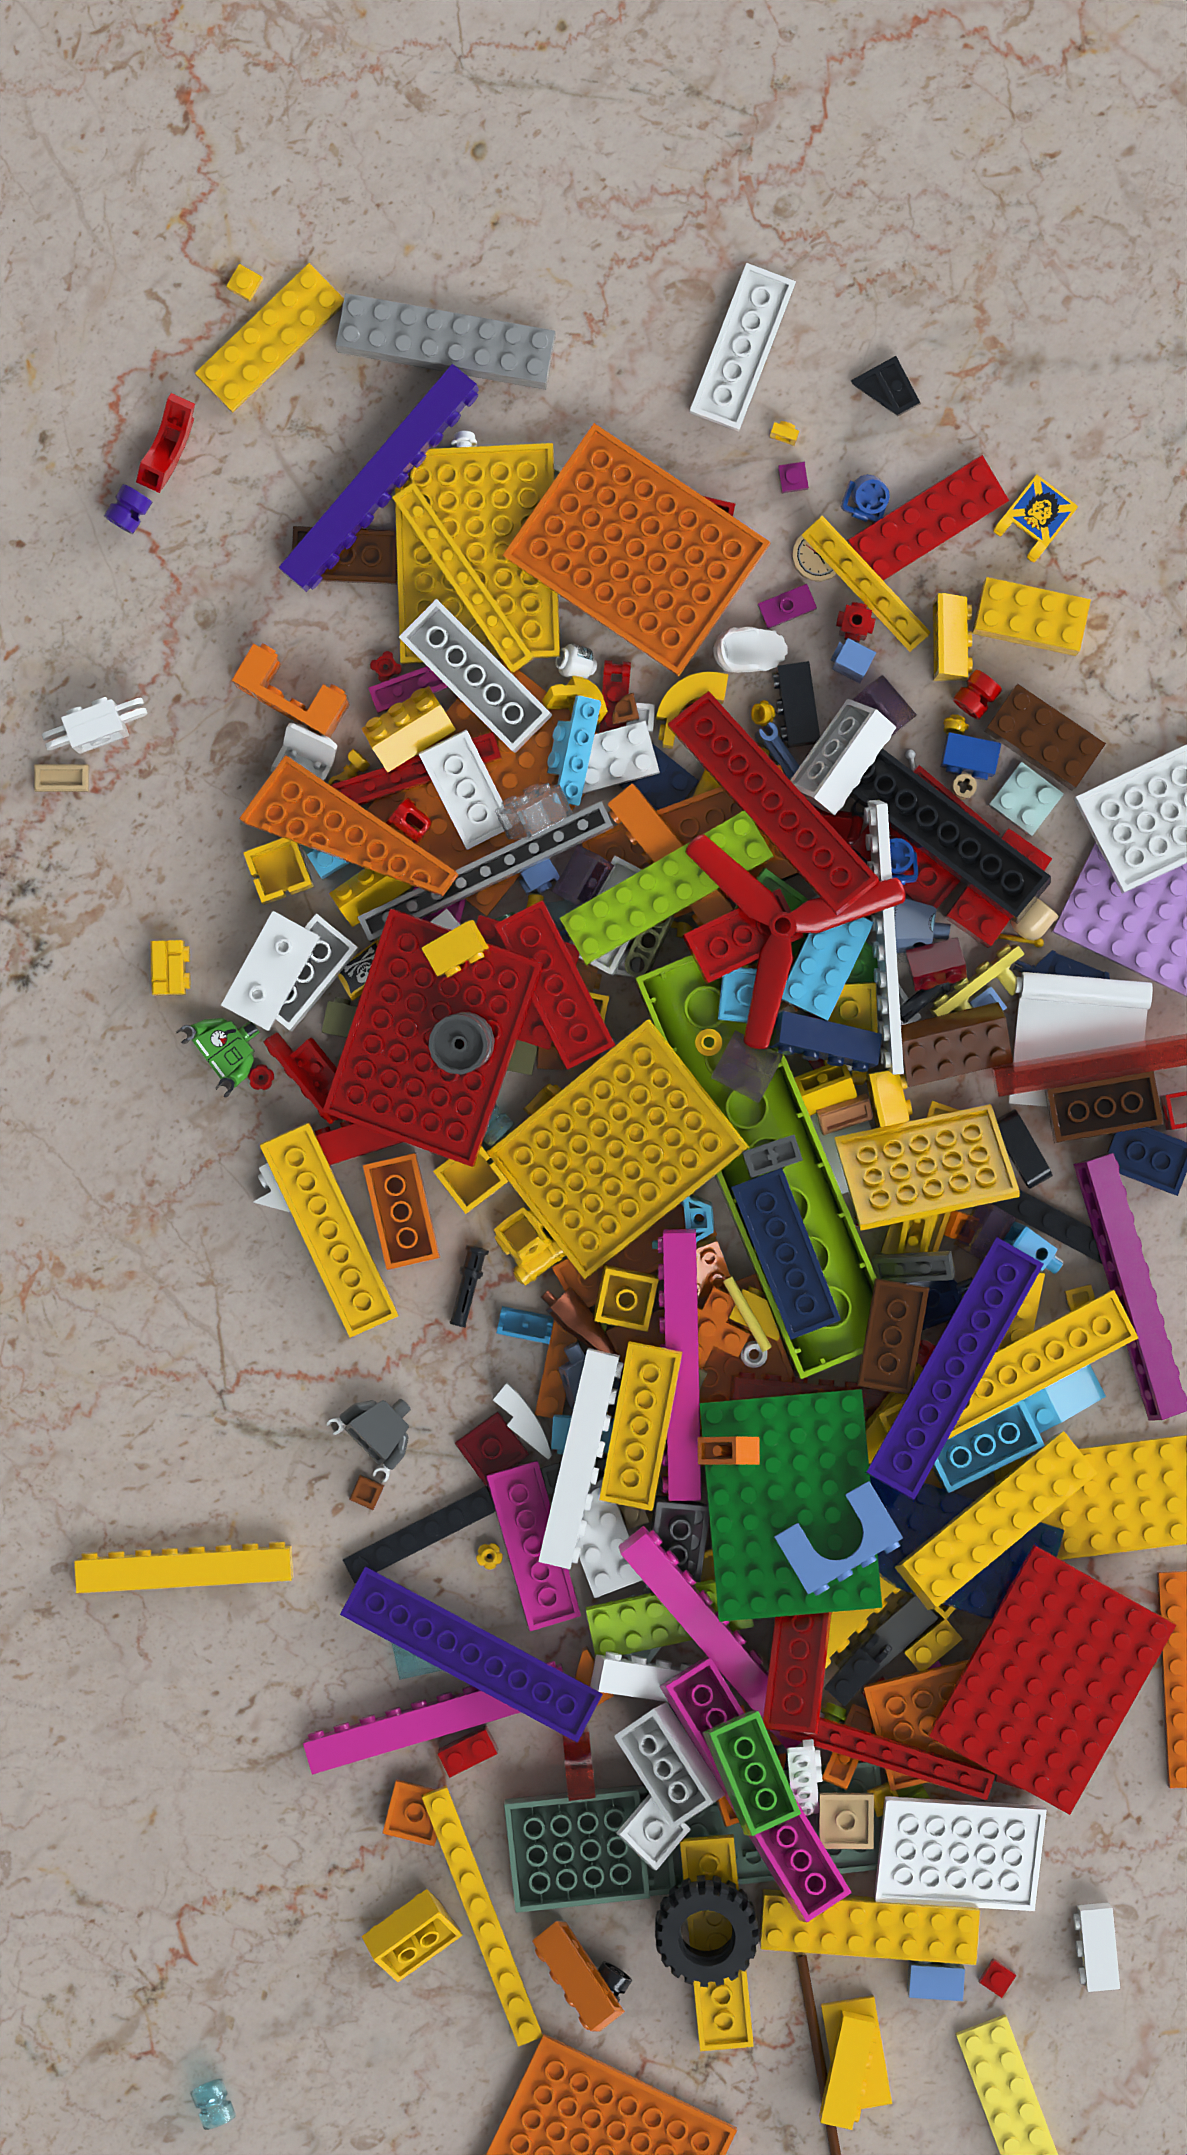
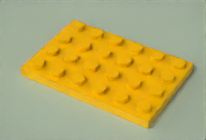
M991 1104L834 1137L860 1231L1016 1198L1020 1194Z

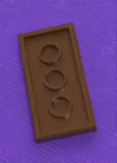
M293 526L292 551L312 527ZM360 529L355 535L357 539L349 549L344 548L338 555L340 559L332 569L327 568L321 575V582L397 585L396 530Z
M875 1278L857 1386L909 1395L912 1390L929 1293L928 1287Z

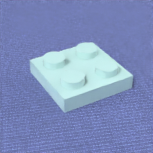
M1021 762L990 802L989 806L1032 837L1064 793Z

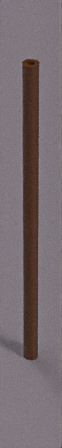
M807 1955L796 1956L822 2103L828 2075ZM825 2124L830 2155H841L837 2127Z

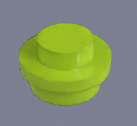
M827 1702L825 1708H822L820 1711L825 1715V1719L837 1723L840 1721L845 1722L847 1719L845 1717L847 1710Z

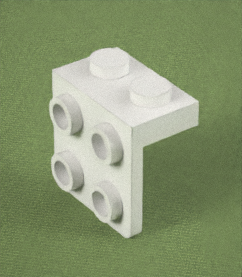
M289 723L286 728L283 746L271 767V771L273 772L284 756L287 755L311 773L326 781L333 768L337 745L329 737L319 736L309 731L304 725Z

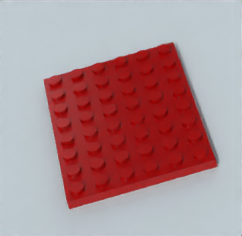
M390 909L322 1112L473 1167L543 963L486 942L489 948L483 951V958L472 964L469 961L459 965L461 971L448 978L445 974L437 976L421 948L448 933L451 929L395 909ZM460 1012H470L484 1018L492 1028L495 1039L494 1050L489 1060L478 1069L461 1075L448 1073L439 1068L431 1057L429 1050L430 1034L434 1026L443 1018ZM459 1039L458 1043L464 1046V1041Z
M1033 1545L927 1735L1070 1815L1173 1633L1176 1624Z

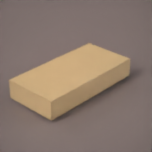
M34 764V791L89 792V765Z

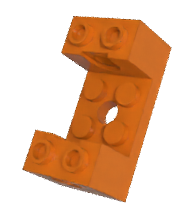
M253 643L232 679L235 686L296 723L304 725L313 733L330 738L350 705L346 698L347 695L344 694L345 691L333 684L330 687L323 684L309 709H306L304 704L293 698L290 702L287 701L280 690L270 685L281 666V663L277 661L278 655L275 653L276 651L263 643L260 647Z

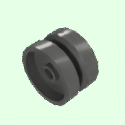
M460 1012L443 1018L434 1026L429 1038V1050L432 1059L439 1068L448 1073L461 1075L478 1069L489 1060L494 1050L495 1039L492 1028L484 1018L475 1013ZM459 1039L464 1041V1046L458 1043Z

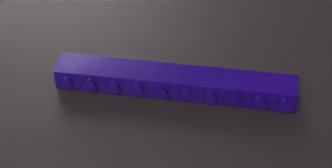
M451 364L278 568L306 593L310 588L312 590L315 589L321 582V575L327 568L332 569L340 559L338 555L344 548L349 549L357 539L355 535L362 527L365 529L371 524L376 510L379 507L381 509L389 503L392 498L390 494L396 487L401 488L409 478L407 474L414 466L418 468L426 458L425 453L431 446L433 448L436 447L443 439L444 435L442 433L448 426L453 427L461 417L460 412L466 405L470 407L478 398L477 392L479 391L477 384L454 364Z

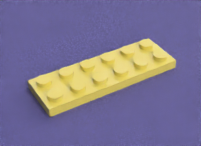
M1006 2015L955 2033L1000 2155H1058Z

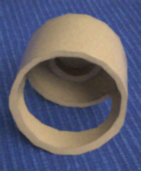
M1038 899L1018 924L1011 919L1010 924L1015 932L1023 938L1037 940L1045 934L1059 916L1051 907Z

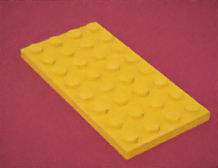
M1187 1435L1078 1448L1098 1474L1004 1551L1006 1567L1023 1565L1033 1545L1060 1560L1187 1544ZM1025 1455L993 1471L995 1484L1030 1455Z

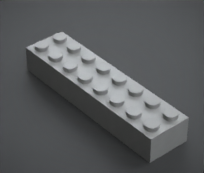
M345 293L336 348L338 353L443 372L451 364H454L467 376L546 390L556 336L554 330Z

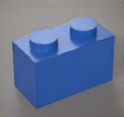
M949 732L946 736L940 767L946 768L947 773L961 775L963 771L972 773V777L975 779L988 780V777H993L996 773L1001 743Z

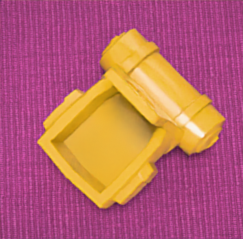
M523 1207L500 1223L494 1229V1233L496 1235L495 1240L506 1255L511 1254L517 1264L513 1268L515 1279L526 1286L531 1281H535L537 1277L554 1264L563 1260L562 1258L566 1255L555 1240L544 1233V1226L532 1210L528 1211L527 1208Z

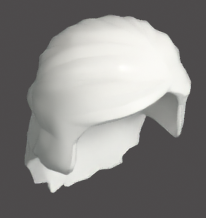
M753 627L730 628L716 638L713 647L716 663L723 670L736 673L769 671L777 667L779 662L784 661L785 655L788 654L787 645L782 635L779 636L775 630L770 631Z

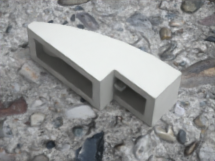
M506 1382L493 1398V1401L513 1416L507 1423V1426L549 1459L552 1456V1452L540 1421L524 1398Z

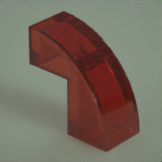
M584 1732L578 1743L563 1735L569 1801L596 1798L589 1732Z

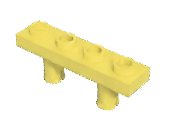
M1007 944L996 952L997 957L990 963L988 961L981 963L975 968L976 974L969 979L963 978L953 986L955 990L949 995L944 993L932 1002L934 1006L929 1009L934 1017L948 1014L954 1010L958 1012L973 1008L968 1002L969 997L993 978H998L1011 996L1016 994L1015 984L1017 977L1010 967L1011 964L1024 955L1018 945L1009 946Z

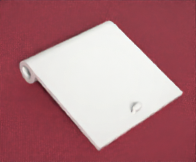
M1022 972L1021 977L1016 978L1015 993H1019L1008 1103L1047 1107L1045 1090L1141 1073L1147 1010L1150 1009L1152 1002V983Z

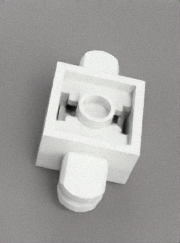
M107 697L91 702V707L85 709L75 707L66 711L67 715L61 717L64 725L42 734L43 740L54 739L45 744L47 750H53L71 743L72 748L81 754L128 737L129 733L125 723L148 714L146 708L136 709L144 704L143 699L137 698L117 705L112 699L107 700Z

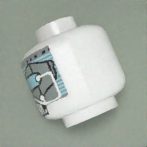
M568 644L560 649V657H556L555 665L560 675L565 678L571 679L572 676H578L587 679L595 673L597 661L594 660V653L591 649L577 644Z

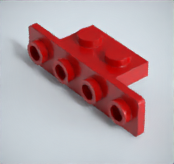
M276 1032L266 1038L263 1043L266 1045L270 1055L276 1058L284 1067L285 1073L301 1088L302 1094L318 1109L319 1115L324 1120H327L329 1124L338 1120V1117L322 1112L337 1067L312 1037L309 1038L293 1052L279 1033Z

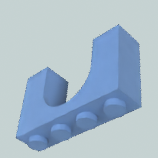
M869 1481L845 1494L861 1522L863 1531L858 1549L849 1557L841 1560H830L820 1556L811 1546L799 1523L774 1536L808 1594L814 1592L815 1596L830 1588L827 1583L835 1578L840 1582L853 1574L851 1569L861 1564L864 1568L876 1561L875 1555L884 1550L888 1554L901 1546L898 1541L903 1539Z

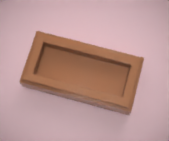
M867 1093L857 1096V1098L816 1110L822 1135L873 1119Z

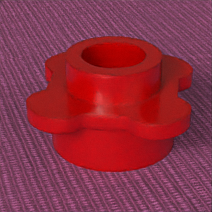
M390 651L383 652L382 656L377 658V660H372L370 663V668L379 675L378 679L380 682L388 681L391 676L400 674L402 670L401 665L395 662ZM388 665V669H384L383 666Z

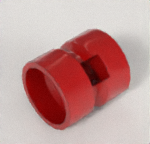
M976 669L966 681L968 686L961 687L952 700L969 716L980 720L988 710L987 703L994 702L1003 690L992 678Z

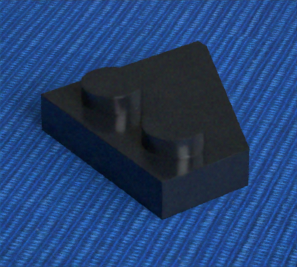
M897 356L851 380L856 388L897 417L921 404Z

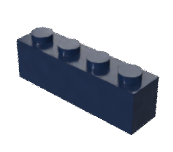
M782 1011L777 1014L769 1047L778 1049L780 1054L793 1055L797 1053L803 1055L802 1058L806 1060L816 1061L823 1059L827 1060V1064L832 1066H843L845 1064L852 1066L854 1071L867 1072L868 1069L877 1066L879 1063L882 1034Z

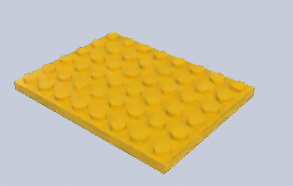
M553 443L428 449L425 453L426 458L418 468L414 466L407 474L409 478L401 488H395V495L414 482L533 658L560 657L558 594L503 557L506 549L555 480ZM395 503L399 635L437 599L497 660H502ZM400 639V663H424Z
M649 1019L487 1153L578 1272L586 1279L740 1156L749 1146Z

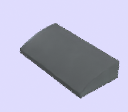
M656 1495L651 1530H654L663 1543L660 1546L665 1552L670 1550L680 1563L677 1566L681 1571L687 1570L693 1576L696 1583L701 1582L709 1522V1505L696 1501H669L667 1496ZM644 1582L642 1595L652 1593V1590Z

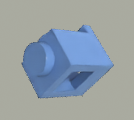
M547 859L521 872L523 879L519 881L528 895L535 891L541 894L552 887L551 882L553 880L559 884L562 882V879L551 860Z

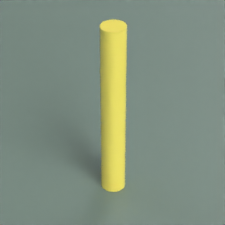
M732 1276L727 1278L723 1283L762 1352L772 1347L735 1280Z

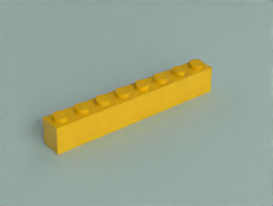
M284 1541L269 1542V1547H258V1543L242 1544L241 1549H232L231 1545H217L215 1550L205 1551V1546L189 1547V1552H178V1548H164L162 1553L151 1554V1549L135 1550V1555H124V1551L108 1552L106 1557H98L96 1552L82 1553L81 1558L74 1561L76 1593L291 1581L293 1579L292 1546H285Z

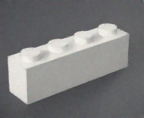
M606 1652L605 1656L596 1655L590 1687L598 1692L668 1702L659 1686L692 1664L681 1663V1667L672 1666V1662L656 1659V1663H649L647 1658L631 1656V1660L623 1659L621 1654Z

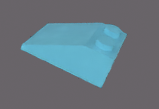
M1089 1364L1023 1399L1038 1432L1042 1433L1105 1398L1106 1395Z

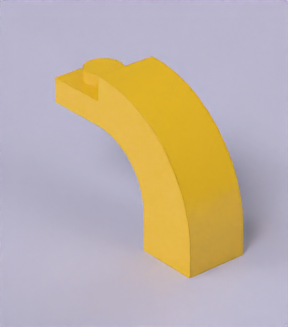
M718 672L692 674L678 681L669 689L660 703L656 720L666 721V725H660L658 740L663 741L662 748L673 749L675 735L668 728L667 724L677 717L688 705L697 701L708 691L720 704L724 703L728 674Z

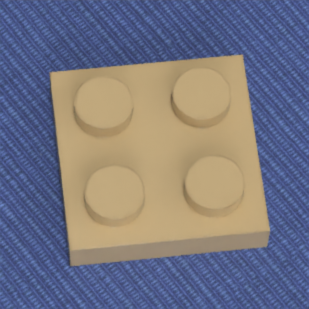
M819 1792V1839L825 1849H874L873 1793Z

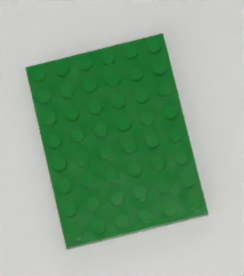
M862 1389L699 1403L702 1437H759V1465H705L719 1622L882 1608L877 1554L875 1555L876 1561L864 1568L861 1564L851 1569L853 1572L851 1576L840 1582L835 1578L827 1583L830 1587L829 1589L815 1596L814 1592L807 1593L774 1537L799 1523L813 1549L826 1559L841 1560L849 1557L858 1549L862 1540V1525L845 1494L867 1481L871 1483L870 1475L866 1474L869 1460Z

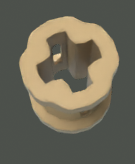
M961 774L951 783L950 790L962 801L970 798L975 793L977 783L971 775ZM963 781H966L968 783L967 788L970 791L966 790L964 793H961L960 786L957 783L961 784Z

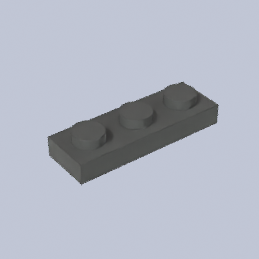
M951 1251L874 1255L871 1259L877 1279L901 1283L953 1280L956 1276Z

